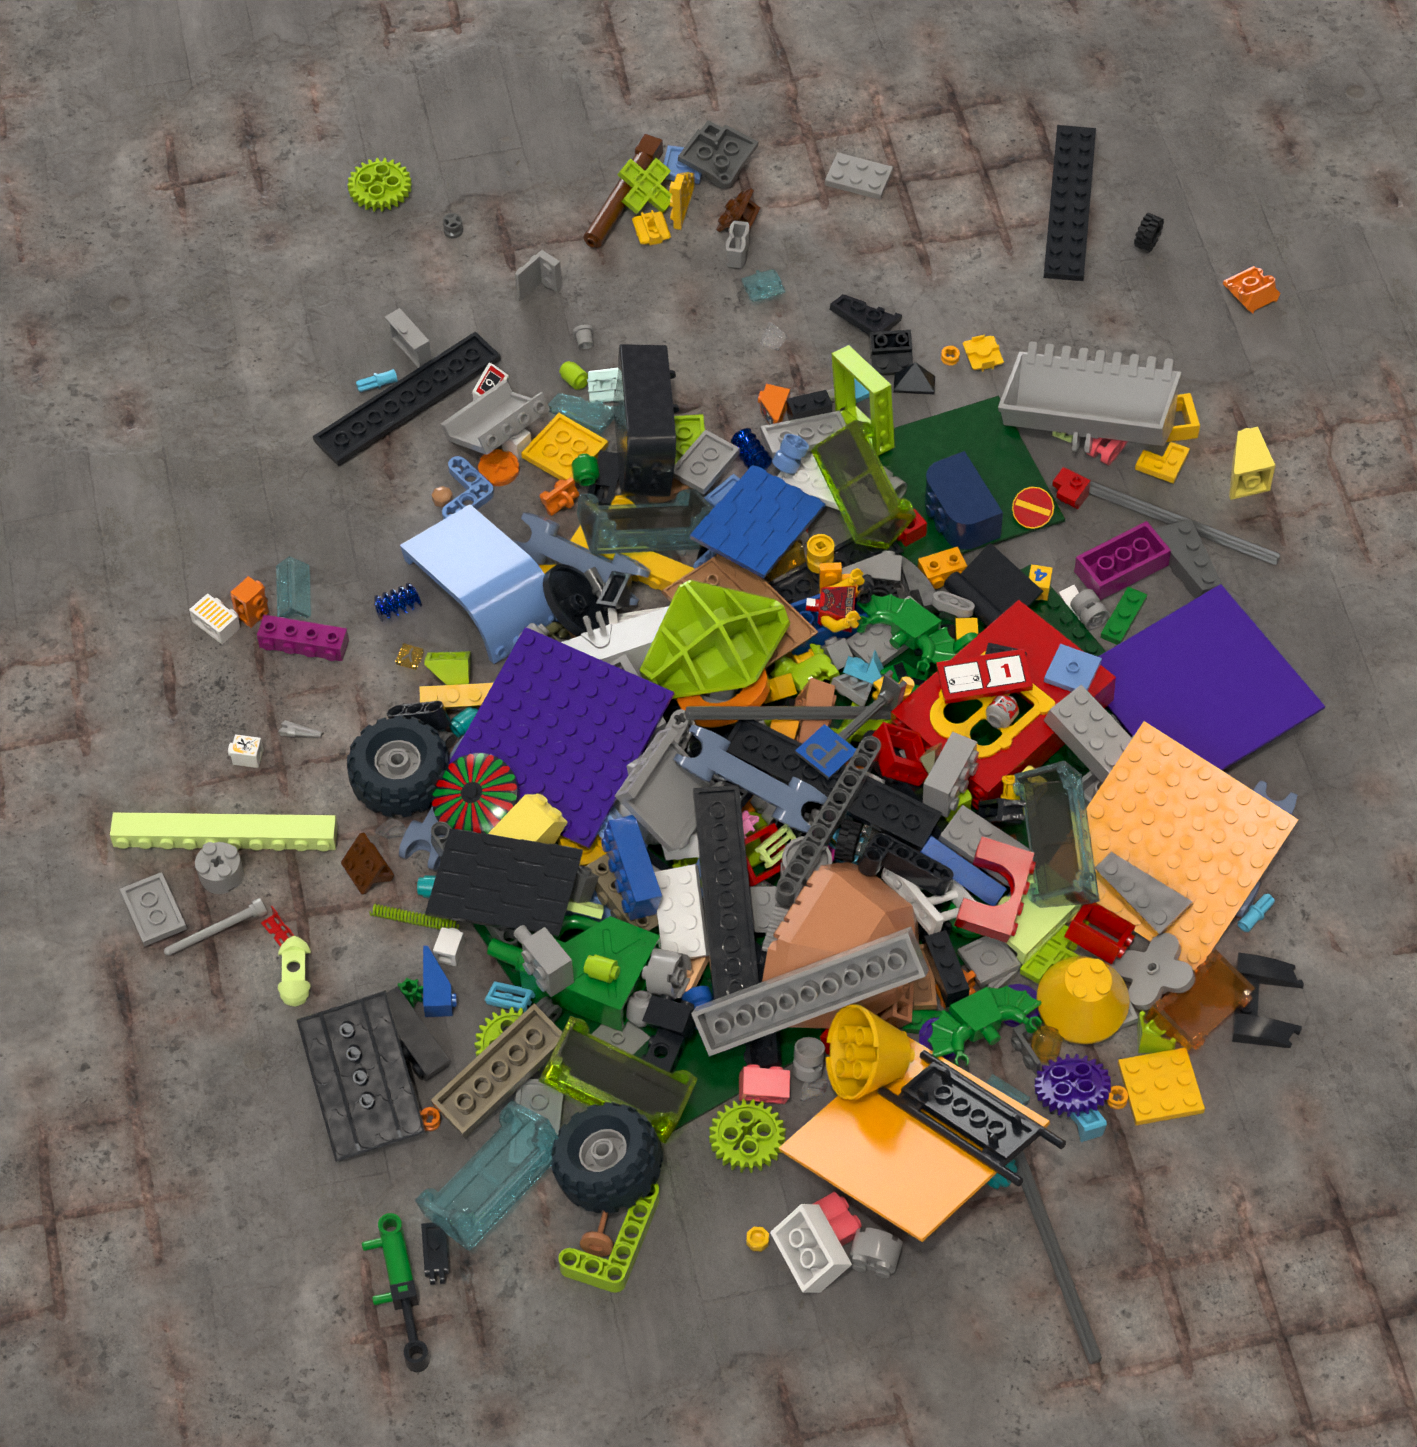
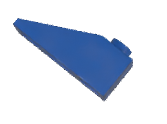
M423 946V1007L425 1017L453 1016V1007H457V995L452 993L451 984L430 948Z

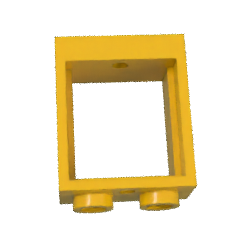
M1191 393L1179 394L1176 412L1182 411L1185 425L1174 426L1166 442L1198 438L1200 423Z

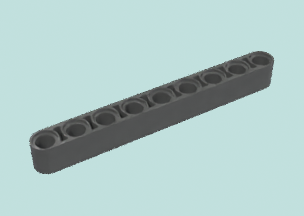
M874 736L863 738L780 877L775 893V899L780 905L789 906L794 903L875 766L881 749V742L878 738ZM870 748V749H873L874 751H873V752H869V751H867L866 749ZM855 766H862L864 769H858ZM846 783H851V784H853L854 786L849 787V786H846L845 784H846ZM834 801H842L843 804H837ZM825 818H830V819H832L833 821H832V822H827V821H825L824 819H825ZM814 836H820L823 839L817 840ZM803 854H810L812 857L807 858ZM792 872H800L802 875L796 876ZM782 890H789L791 893L785 894Z

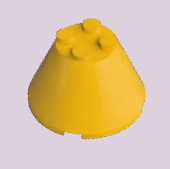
M1087 956L1066 958L1051 966L1041 978L1036 1000L1042 1002L1037 1007L1039 1015L1048 1029L1064 1037V1040L1077 1044L1098 1043L1114 1035L1125 1021L1130 1003L1127 986L1120 974L1102 960Z
M861 1005L844 1006L838 1011L831 1023L826 1042L830 1043V1057H826V1068L832 1088L843 1099L856 1100L899 1078H903L909 1064L915 1059V1052L910 1046L906 1032L899 1030Z

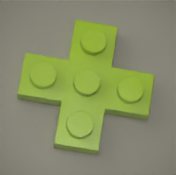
M630 158L617 174L632 187L621 202L635 214L642 209L647 201L657 210L664 212L670 205L672 194L661 183L671 170L657 158L652 161L646 170H643Z
M1064 925L1022 965L1020 974L1039 984L1045 972L1055 963L1066 958L1079 956L1068 950L1072 941L1065 938L1064 935L1069 927Z

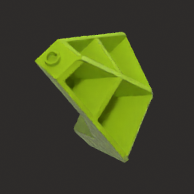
M688 580L678 586L639 671L643 679L673 691L675 694L672 699L745 688L758 680L791 623L784 605L773 598Z

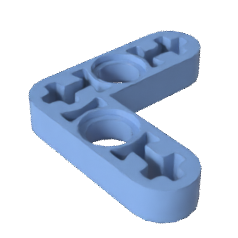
M455 456L449 460V473L467 491L443 507V520L466 507L462 504L465 500H472V506L477 510L494 496L493 485L466 459ZM469 476L476 477V480L473 482H467L465 479Z

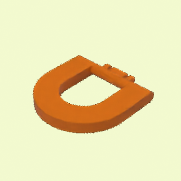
M764 668L756 682L743 688L738 695L728 701L709 703L704 701L700 695L676 699L682 710H686L688 706H761L769 694L770 681ZM694 720L696 725L702 727H720L738 722V720Z

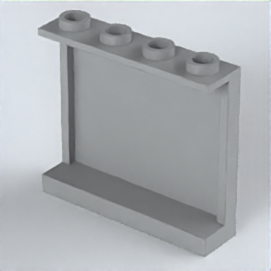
M502 380L440 425L448 441L487 455L547 413L550 408L542 392L533 398L512 392L508 381Z
M673 727L658 731L615 795L623 806L668 852L685 848L689 843V837L696 831L693 788L716 787L725 784L724 781L714 783L712 780L708 783L689 773L673 760L676 753L689 757L674 741L678 733Z

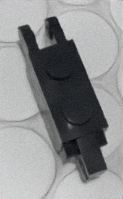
M1004 798L984 800L978 802V811H975L977 815L994 826L1020 825L1022 821H1025L1023 807H1026V801Z

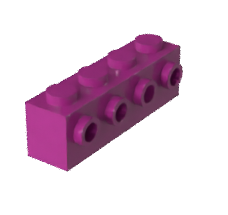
M263 615L257 633L259 648L269 651H283L287 654L295 653L307 657L324 658L329 661H343L349 642L347 628L270 615Z

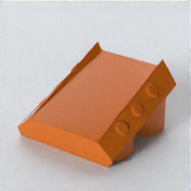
M1255 266L1223 281V285L1251 313L1273 301L1277 302L1280 296V292L1276 289L1275 278L1269 275L1264 276L1263 270Z

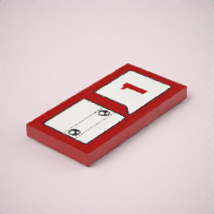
M1024 649L937 662L936 665L945 704L1033 690Z

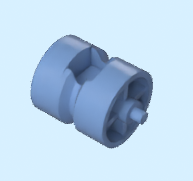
M786 434L780 444V450L776 452L772 462L780 471L794 474L801 464V458L806 455L809 445L800 436Z

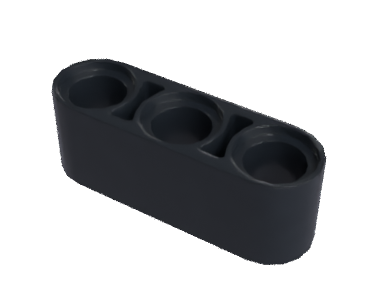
M441 701L396 705L386 713L389 719L395 718L394 716L403 715L405 719H411L412 717L420 719L424 722V725L429 724L435 730L446 728L451 722Z

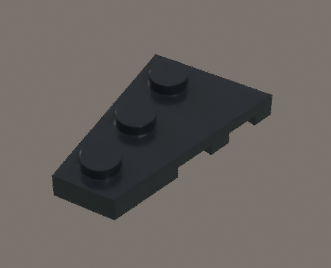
M844 294L833 301L829 309L869 336L870 332L890 330L902 319V314L895 313L893 315L887 313L884 308L879 306L875 309L867 306L864 301Z

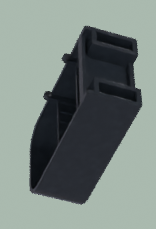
M619 345L616 389H614L613 408L620 492L622 496L670 497L676 457L674 413L679 411V406L673 404L671 379L676 377V373L669 368L668 348L666 345Z

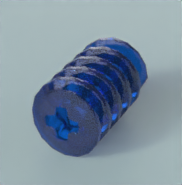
M744 428L736 432L731 439V444L740 448L739 457L747 469L752 465L761 467L764 470L771 466V456H769L760 440L756 439L755 433H751L750 428Z
M406 583V590L403 586H399L398 593L395 589H391L390 596L387 592H383L382 599L379 595L374 596V606L382 622L383 615L391 619L392 611L396 616H399L398 609L400 608L404 613H407L406 606L414 610L415 602L422 607L420 596L411 583Z

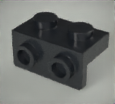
M780 1031L745 1043L744 1060L747 1065H759L760 1068L766 1069L773 1066H782Z

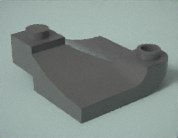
M708 120L701 130L698 129L678 155V161L707 176L715 186L727 189L735 183L741 169L757 149L759 142L726 124L722 128Z

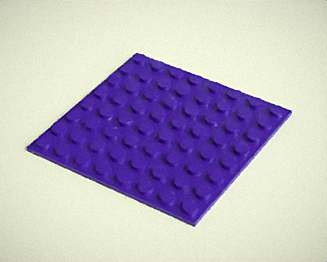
M1221 584L1098 656L1102 658L1100 665L1116 677L1114 700L1107 707L1131 736L1136 734L1145 721L1222 771L1325 709V705Z
M525 627L449 764L462 756L474 753H485L498 757L516 775L520 788V800L525 794H541L546 797L547 802L552 807L558 809L562 813L561 816L568 821L560 835L590 849L617 800L615 797L616 793L628 777L627 765L641 756L675 693Z

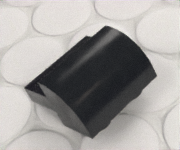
M911 329L870 332L871 365L881 376L894 375L913 364Z

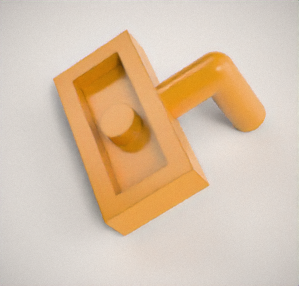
M841 562L820 563L819 594H821V588L837 584L850 577V574H842ZM855 583V584H854V586H856L855 598H857L859 591L857 590L858 585Z

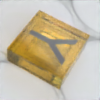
M403 643L396 658V664L417 670L424 654V649Z

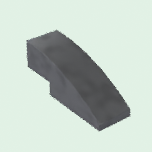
M902 556L901 580L907 597L910 595L933 615L940 613L932 605L933 595L936 591L930 581L912 562Z

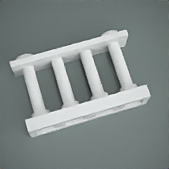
M883 868L881 878L885 883L913 906L917 921L929 935L940 932L944 921L957 917L963 898L975 901L966 889L954 879H952L945 895H935L927 898L920 891L924 890L923 888L886 868ZM951 900L957 908L940 913L934 905Z

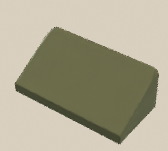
M942 743L927 749L920 757L928 774L942 751Z

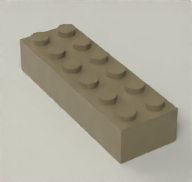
M534 1003L431 1099V1102L450 1124L466 1138L568 1043L567 1037Z

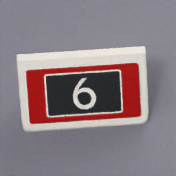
M488 363L473 389V401L502 380L507 381L509 375L495 365Z

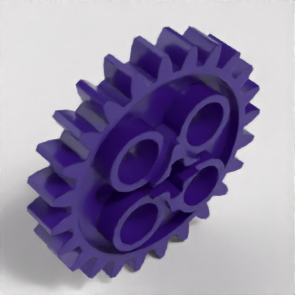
M1066 1054V1059L1063 1060L1057 1056V1062L1048 1060L1049 1066L1042 1065V1071H1037L1035 1094H1037V1100L1042 1101L1043 1107L1049 1106L1050 1112L1057 1109L1058 1115L1067 1112V1117H1070L1071 1113L1075 1112L1077 1117H1079L1081 1111H1084L1086 1114H1089L1090 1108L1097 1111V1104L1104 1106V1099H1109L1111 1077L1108 1076V1069H1103L1102 1063L1096 1065V1059L1088 1061L1087 1055L1079 1059L1078 1054L1074 1058H1070L1069 1054Z

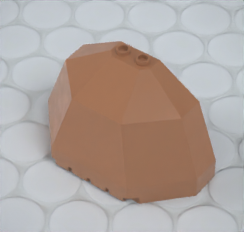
M843 862L821 865L818 871L815 870L806 883L807 886L803 887L796 898V904H792L783 918L784 921L780 923L773 936L778 940L773 941L768 947L762 982L908 927H912L919 944L918 921L913 906L876 875L872 877L863 875L856 864ZM909 983L850 1005H861L872 1013L878 1014L898 1002L902 994L907 992ZM841 1008L790 1027L830 1028L834 1017Z

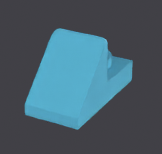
M874 650L869 664L865 663L861 658L848 656L843 673L873 684V682L884 676L880 673L884 668L877 652Z
M1090 1108L1089 1114L1081 1111L1079 1117H1077L1075 1112H1072L1070 1115L1078 1126L1081 1142L1100 1137L1104 1134L1107 1122L1098 1110L1095 1111Z

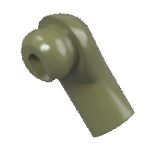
M552 622L546 626L550 631L547 635L548 637L552 634H558L563 639L569 635L568 630L560 622Z

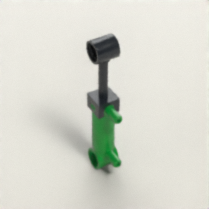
M387 1213L378 1221L380 1238L362 1242L363 1251L382 1247L391 1289L389 1293L373 1296V1304L376 1306L393 1302L395 1310L402 1309L409 1341L404 1348L405 1363L410 1371L422 1372L428 1367L430 1357L426 1344L419 1341L412 1307L419 1304L402 1221L398 1215ZM389 1227H396L394 1231H386ZM413 1354H422V1356L419 1359L411 1358Z

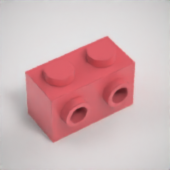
M752 1064L743 1067L739 1073V1101L745 1099V1101L751 1102L754 1099L755 1102L763 1101L764 1103L785 1104L790 1098V1070H783L782 1067L778 1066L766 1069Z

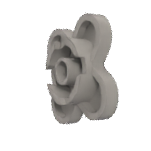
M1162 933L1154 937L1146 952L1125 951L1122 958L1119 959L1117 957L1114 966L1123 980L1132 983L1128 991L1129 1000L1136 1009H1151L1157 1005L1162 994L1168 991L1174 993L1185 992L1195 982V973L1188 963L1178 960L1181 953V945L1178 939L1170 933Z

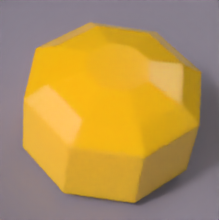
M763 1227L751 1228L747 1232L746 1245L752 1251L762 1252L769 1246V1233Z

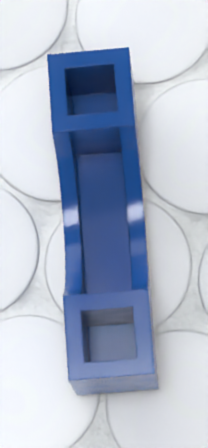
M930 835L924 847L919 851L950 868L954 874L953 879L991 906L996 905L1006 890V887L972 865L932 835Z

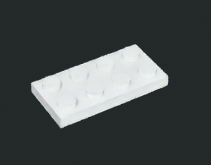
M694 864L654 872L662 893L657 910L661 948L686 954L690 959L709 956L698 865Z

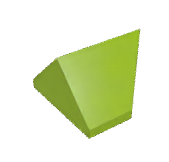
M1142 1010L1139 1013L1137 1022L1138 1053H1157L1174 1050L1177 1040L1175 1038L1168 1040L1161 1037L1166 1031L1160 1030L1155 1025L1153 1019L1146 1024L1144 1022L1146 1013Z

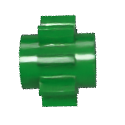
M406 978L402 984H397L412 1007L418 1001H423L421 995L423 994V986H419L418 979L411 980Z

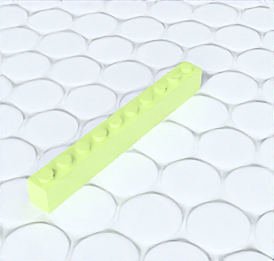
M113 812L110 838L113 847L122 849L128 847H140L142 849L156 847L191 850L202 848L208 842H224L235 846L237 850L274 849L282 851L284 849H296L298 851L336 850L338 825L336 815Z

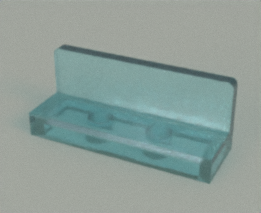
M289 556L276 566L277 617L289 618L296 613L309 618L311 616L309 565Z

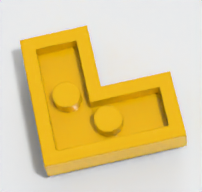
M1170 442L1163 456L1143 450L1135 465V470L1174 484L1189 455L1190 448Z

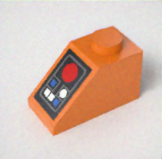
M766 384L764 391H760L758 396L760 412L769 425L783 421L787 411V398H790V389Z

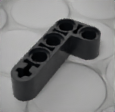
M885 833L874 835L865 848L858 865L859 871L865 876H875L881 867H884L937 896L947 893L954 876L952 870L947 866Z

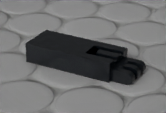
M602 450L599 451L597 458L600 472L599 479L589 486L586 496L587 509L585 518H590L591 513L594 512L593 519L597 520L600 513H602V519L604 518L608 507L617 494L620 484L617 453ZM605 486L609 487L607 497L603 498L605 494L603 489Z

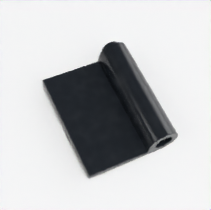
M991 543L980 552L961 574L954 572L944 582V588L949 593L974 603L973 615L986 627L1018 600L1027 607H1030L1044 592Z

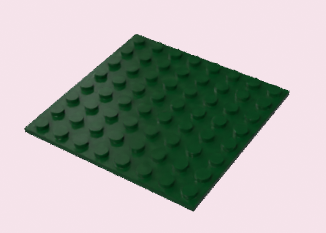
M999 395L895 427V447L878 456L860 439L846 444L858 470L862 471L861 476L866 481V486L871 475L882 466L893 473V477L897 476L906 482L907 490L903 497L894 504L897 507V511L887 528L893 539L904 550L902 556L912 562L917 568L919 558L954 548L946 541L942 533L937 531L935 521L926 513V474L928 468L933 463L963 451L966 452L1001 508L1003 518L1001 538L972 549H959L961 554L986 547L989 543L993 545L1065 522L1064 515L1016 427L1003 424L1001 412L998 410L1001 400ZM1029 487H1039L1047 491L1054 503V513L1050 521L1043 527L1036 529L1026 528L1019 524L1014 518L1012 511L1013 500L1017 494ZM915 509L927 522L926 536L905 547L893 535L894 520Z

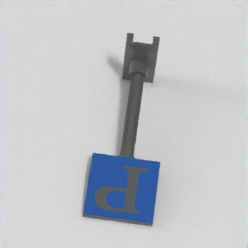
M889 670L884 675L877 699L845 729L837 734L824 724L795 750V754L829 780L850 761L856 751V748L846 740L883 706H887L891 710L896 708L903 700L907 682L903 680L898 684L892 679L893 672Z

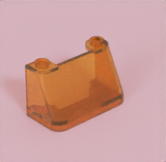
M1216 949L1207 956L1208 959L1195 969V982L1189 990L1182 993L1171 992L1167 996L1165 995L1152 1005L1145 1016L1147 1022L1153 1019L1155 1025L1160 1030L1166 1031L1164 1033L1171 1039L1175 1038L1178 1044L1189 1051L1193 1048L1197 1051L1206 1042L1204 1038L1236 1008L1240 1005L1244 1008L1253 999L1251 994L1255 987Z

